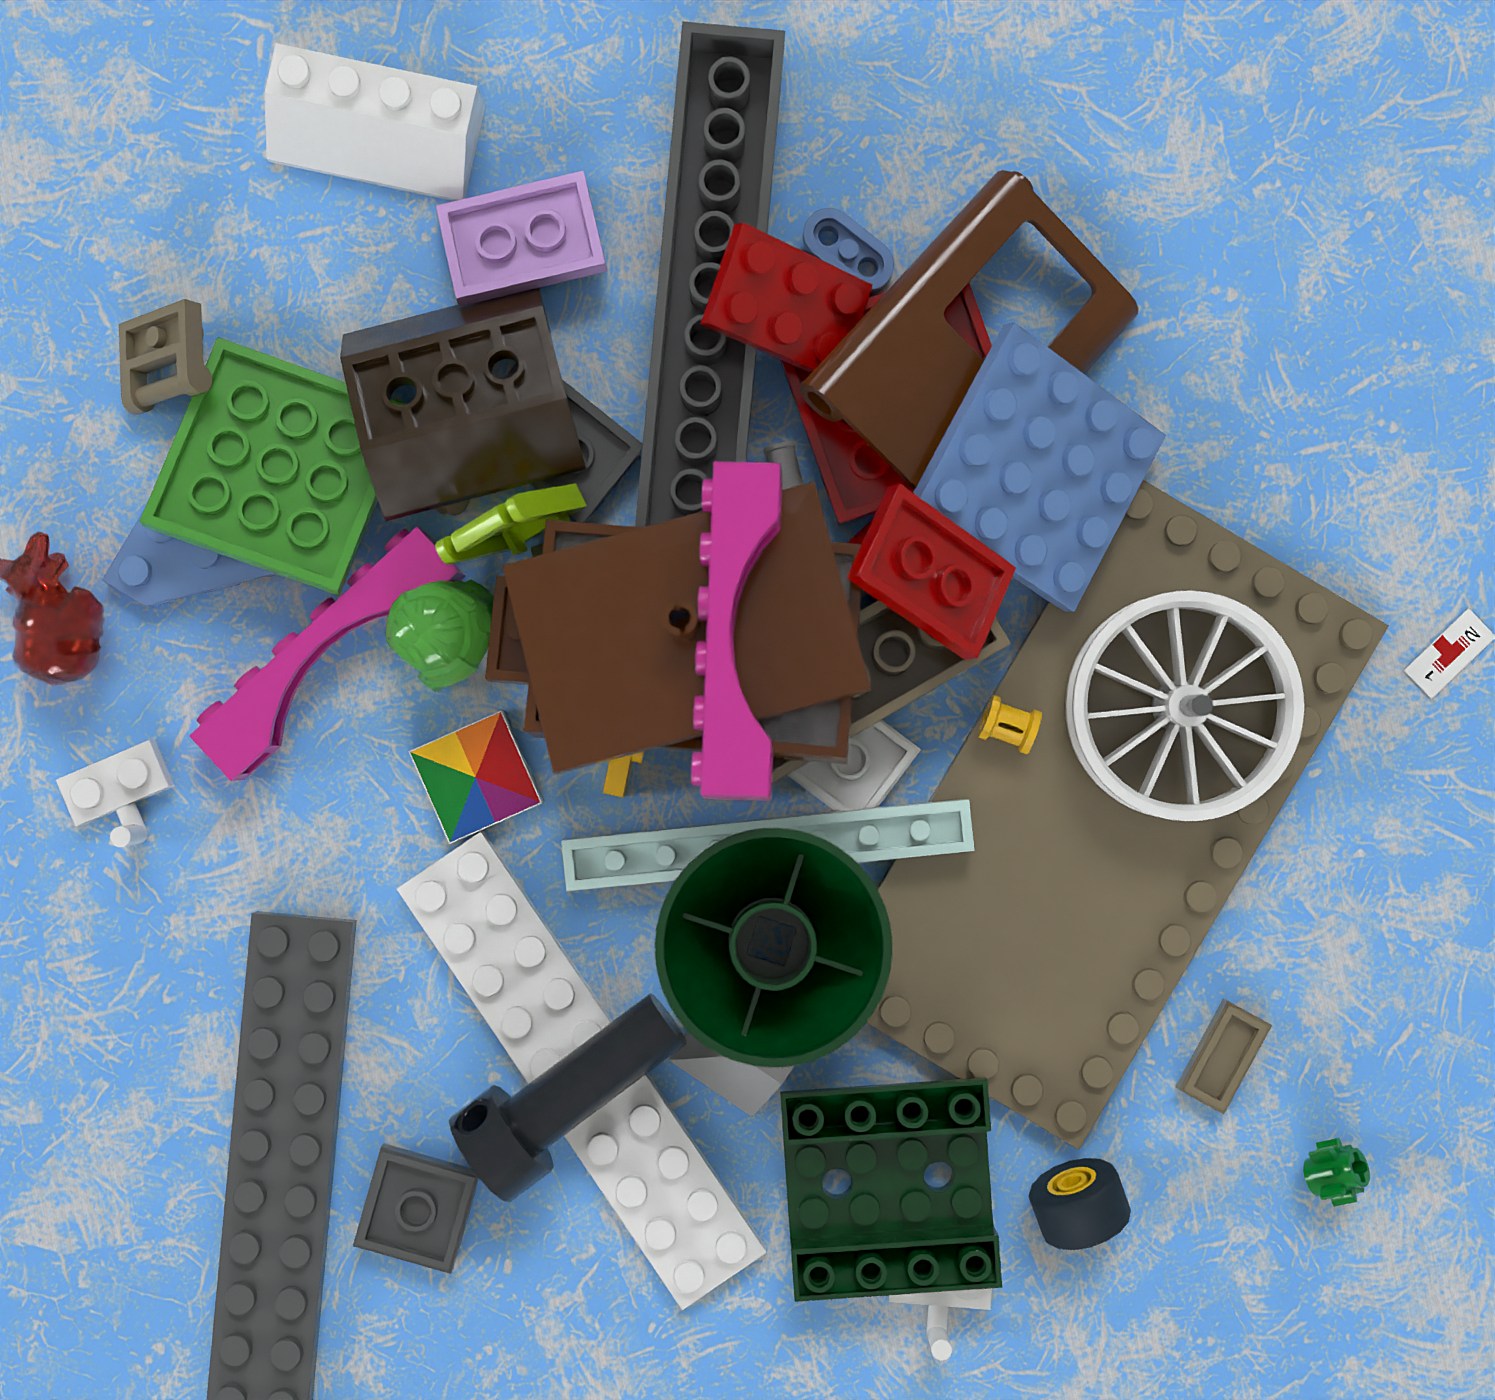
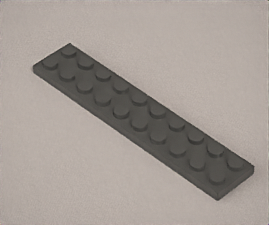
M260 911L251 913L207 1400H313L357 920Z

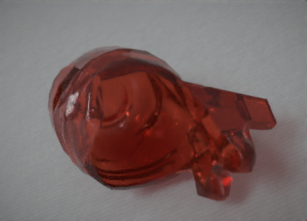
M38 531L30 537L21 556L15 560L0 558V580L8 585L6 588L7 593L14 596L17 600L12 623L15 629V647L12 659L13 664L29 676L50 685H63L85 678L96 668L101 650L99 639L104 634V605L86 588L74 586L68 592L63 587L58 578L69 566L66 557L59 552L48 555L50 548L48 534Z

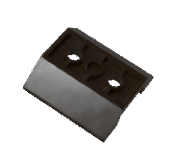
M540 288L464 306H459L458 304L343 334L340 359L360 449L386 521L586 469L558 366ZM503 359H512L519 363L517 372L507 379H499L491 374L497 362ZM411 385L417 388V394L410 403L396 405L391 402L392 393L398 387Z

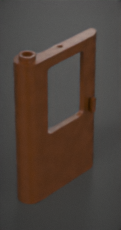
M1001 170L996 172L799 387L804 400L815 412L832 422H838L843 419L913 490L916 489L984 362L982 357L945 320L944 310L1024 222L1032 224L1081 275L1092 290L1089 300L1049 343L1048 348L1083 374H1086L1138 315L1139 308L1132 295L1033 191L1031 182L1023 174L1016 171Z

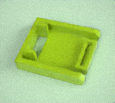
M576 483L518 493L507 499L506 503L495 506L454 531L451 536H446L436 542V551L440 559L447 565L511 551L513 556L528 551L525 542L545 531L546 520L571 522L569 516L585 508L587 505Z

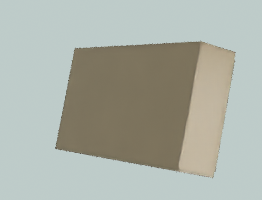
M1223 998L1175 1087L1216 1111L1225 1114L1272 1025Z

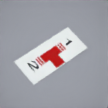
M1468 608L1404 671L1433 699L1495 639V635Z

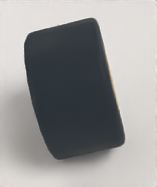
M1082 1158L1054 1166L1037 1178L1031 1185L1028 1195L1046 1243L1057 1249L1079 1250L1104 1243L1119 1234L1130 1219L1131 1208L1119 1174L1113 1164L1102 1159Z

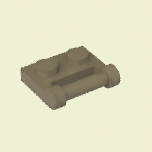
M183 299L119 324L121 400L124 408L129 413L140 415L151 411L156 403L183 394L197 396L210 390L212 376L209 369L203 363L204 331L202 327L201 303ZM177 363L176 375L147 384V373Z

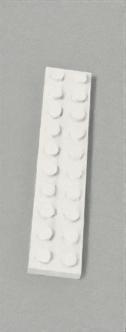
M484 831L479 832L397 888L403 900L528 1084L612 1022L606 1010ZM648 1073L564 1135L682 1310L767 1253L765 1244Z

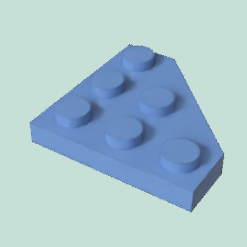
M141 514L102 581L144 606L155 607L170 603L172 600L196 594L202 595L237 586L243 582L266 576L272 577L278 574L145 528L139 522Z

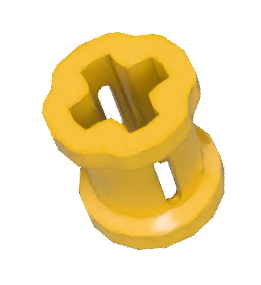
M992 695L984 711L977 737L986 740L990 736L1018 746V752L1027 755L1038 733L1042 712L1033 709L1029 713L1001 703V697Z

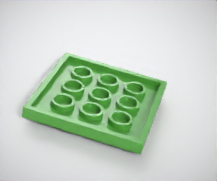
M217 337L205 365L211 373L212 386L209 391L192 396L139 522L143 527L340 596L378 501L361 453L346 382ZM391 399V402L393 404L406 405L405 403Z

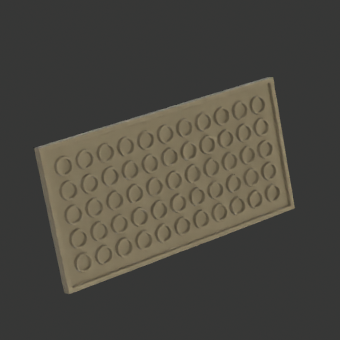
M1143 480L1075 612H1064L1047 601L992 695L1001 697V703L1029 713L1033 709L1042 712L1039 730L1027 755L1018 752V746L990 736L986 740L977 737L980 723L988 704L987 702L928 801L969 799L975 851L894 859L879 883L877 889L885 904L890 920L893 954L887 986L881 1001L867 1021V1024L960 1079L986 1077L991 1098L1079 1150L1389 625ZM1175 591H1201L1222 595L1249 607L1262 616L1282 637L1291 651L1297 664L1304 693V718L1300 739L1291 761L1280 778L1268 791L1246 807L1225 816L1202 821L1169 820L1144 814L1121 804L1109 796L1092 780L1078 760L1071 744L1065 718V697L1069 674L1081 647L1101 623L1122 608L1146 598ZM1179 609L1186 681L1188 682L1216 616L1197 610ZM1167 610L1157 611L1136 620L1130 625L1170 680L1174 681ZM1226 622L1198 685L1200 688L1256 648L1255 644L1241 630L1229 622ZM1121 631L1109 643L1097 664L1158 690L1161 687L1160 683ZM1260 655L1209 692L1208 696L1211 700L1276 694V690L1266 660ZM1094 671L1088 690V713L1152 707L1153 697ZM1277 699L1213 706L1210 714L1271 740L1276 724ZM1152 712L1088 719L1094 743L1102 758H1105L1156 721ZM1208 721L1203 722L1205 728L1244 780L1256 768L1267 748ZM1161 727L1108 766L1120 780L1133 790L1139 792L1166 729ZM1192 728L1200 802L1219 796L1235 786ZM1180 732L1177 733L1149 798L1165 803H1187Z

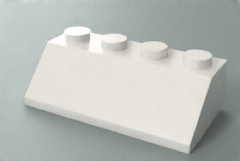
M275 43L264 93L266 156L269 162L450 201L466 198L486 107L477 86Z

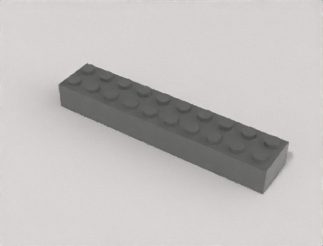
M682 21L635 527H646L702 512L703 480L713 479L714 462L747 461L757 349L701 324L734 224L744 222L768 234L784 61V30Z

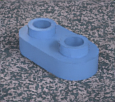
M819 209L807 219L804 226L803 243L808 254L873 284L870 294L877 293L887 286L894 270V259L887 246L838 209ZM824 231H831L837 236V242L830 246L824 245L820 242L819 235ZM863 262H870L875 265L877 272L871 277H865L860 274L858 266Z

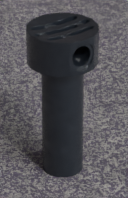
M649 993L512 1097L501 1087L495 1085L489 1087L451 1116L449 1119L450 1131L465 1160L484 1185L501 1200L511 1202L553 1170L554 1164L548 1150L549 1146L683 1047L687 1041L666 1008L653 994Z

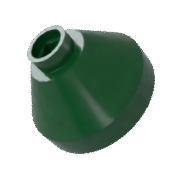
M761 828L748 830L729 836L706 848L682 870L672 884L661 907L656 925L655 962L662 991L675 1016L698 1041L712 1051L733 1061L751 1066L776 1068L801 1065L824 1057L843 1046L863 1028L875 1012L884 994L891 971L893 947L890 920L882 897L872 879L850 855L836 845L813 834L793 829ZM759 916L796 928L784 965L747 954Z

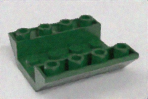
M986 1077L780 1091L795 1302L1002 1288L999 1235L993 1225L987 1142V1132L991 1131L988 1079ZM934 1162H944L952 1170L949 1182L942 1187H932L924 1181L926 1168ZM842 1169L851 1176V1184L845 1192L831 1194L823 1187V1178L830 1170Z

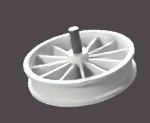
M1175 591L1146 598L1122 608L1101 623L1081 647L1069 674L1065 697V718L1071 744L1078 760L1092 780L1109 796L1121 804L1144 814L1169 820L1202 821L1225 816L1246 807L1268 791L1280 778L1291 761L1300 739L1304 718V693L1297 664L1291 651L1282 637L1262 616L1249 607L1222 595L1201 591ZM1179 609L1197 610L1216 616L1188 682L1186 681ZM1167 610L1174 681L1170 680L1130 625L1136 620L1157 611ZM1229 622L1241 630L1255 644L1256 648L1200 688L1198 685L1225 624ZM1121 631L1160 683L1161 687L1158 690L1097 664L1109 643ZM1260 655L1264 657L1272 674L1276 694L1211 700L1208 696L1209 692ZM1093 672L1100 673L1153 697L1152 707L1088 713V690ZM1277 699L1276 724L1271 740L1210 714L1213 706ZM1153 713L1156 721L1105 758L1101 757L1094 743L1088 719ZM1204 721H1208L1267 748L1256 768L1244 780L1203 725ZM1163 727L1166 729L1142 786L1139 792H1137L1120 780L1108 766ZM1192 728L1235 786L1219 796L1200 802ZM1180 732L1187 803H1165L1149 798L1177 733Z

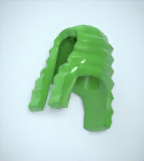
M472 579L466 582L461 580L455 582L440 580L429 582L410 591H404L390 608L385 631L386 641L392 651L420 671L417 677L426 687L434 692H439L445 686L466 680L479 669L478 666L489 646L494 596L485 587Z

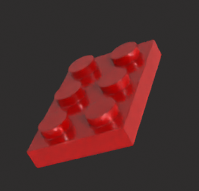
M742 222L733 226L701 324L812 373L862 319L873 284Z
M898 483L887 487L846 579L963 659L968 660L978 658L1016 567L902 484Z

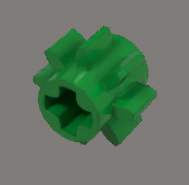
M1340 1138L1317 1142V1150L1309 1152L1310 1158H1307L1303 1165L1304 1178L1309 1190L1315 1196H1320L1321 1200L1331 1199L1334 1207L1357 1202L1356 1194L1364 1192V1187L1370 1181V1171L1365 1156L1359 1149L1352 1148L1351 1144L1342 1146Z

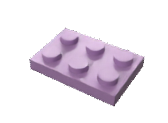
M584 170L436 205L454 293L459 306L607 272Z

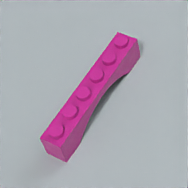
M714 462L713 479L703 480V512H712L711 533H701L700 541L701 566H710L709 587H699L698 618L699 620H708L707 642L698 641L696 647V674L705 675V697H695L694 730H703V752H693L691 778L692 785L701 786V795L705 799L772 800L773 744L753 717L742 694L735 668L733 635L737 605L746 579L764 548L781 530L782 471L780 463Z
M416 527L410 532L406 528L397 533L385 545L384 549L388 553L374 566L367 563L351 575L347 580L350 588L336 601L330 597L313 610L309 616L313 622L299 635L296 632H292L275 645L271 651L275 657L261 670L258 666H255L242 675L234 684L238 691L224 704L221 701L213 703L199 715L196 721L200 726L189 736L230 781L245 780L282 746L285 721L294 695L309 669L329 647L352 630L375 619L388 616L392 604L404 591H410L429 582L440 580L455 582L462 580L466 576L456 564L447 565L440 559L436 551V542L424 530Z

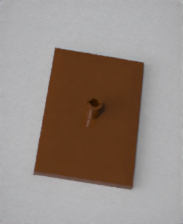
M815 481L782 490L781 530L764 548L750 571L737 605L733 635L735 668L742 694L756 721L871 691ZM698 512L502 565L554 774L565 773L703 736V730H694L695 697H705V675L696 674V647L698 641L707 642L708 620H699L698 594L699 587H709L710 566H701L700 541L701 533H711L712 512ZM689 617L691 619L685 627V631L675 628V624L680 618Z

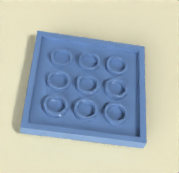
M1015 322L1004 324L913 493L1014 565L1016 570L1013 578L1060 610L1075 612L1166 435Z

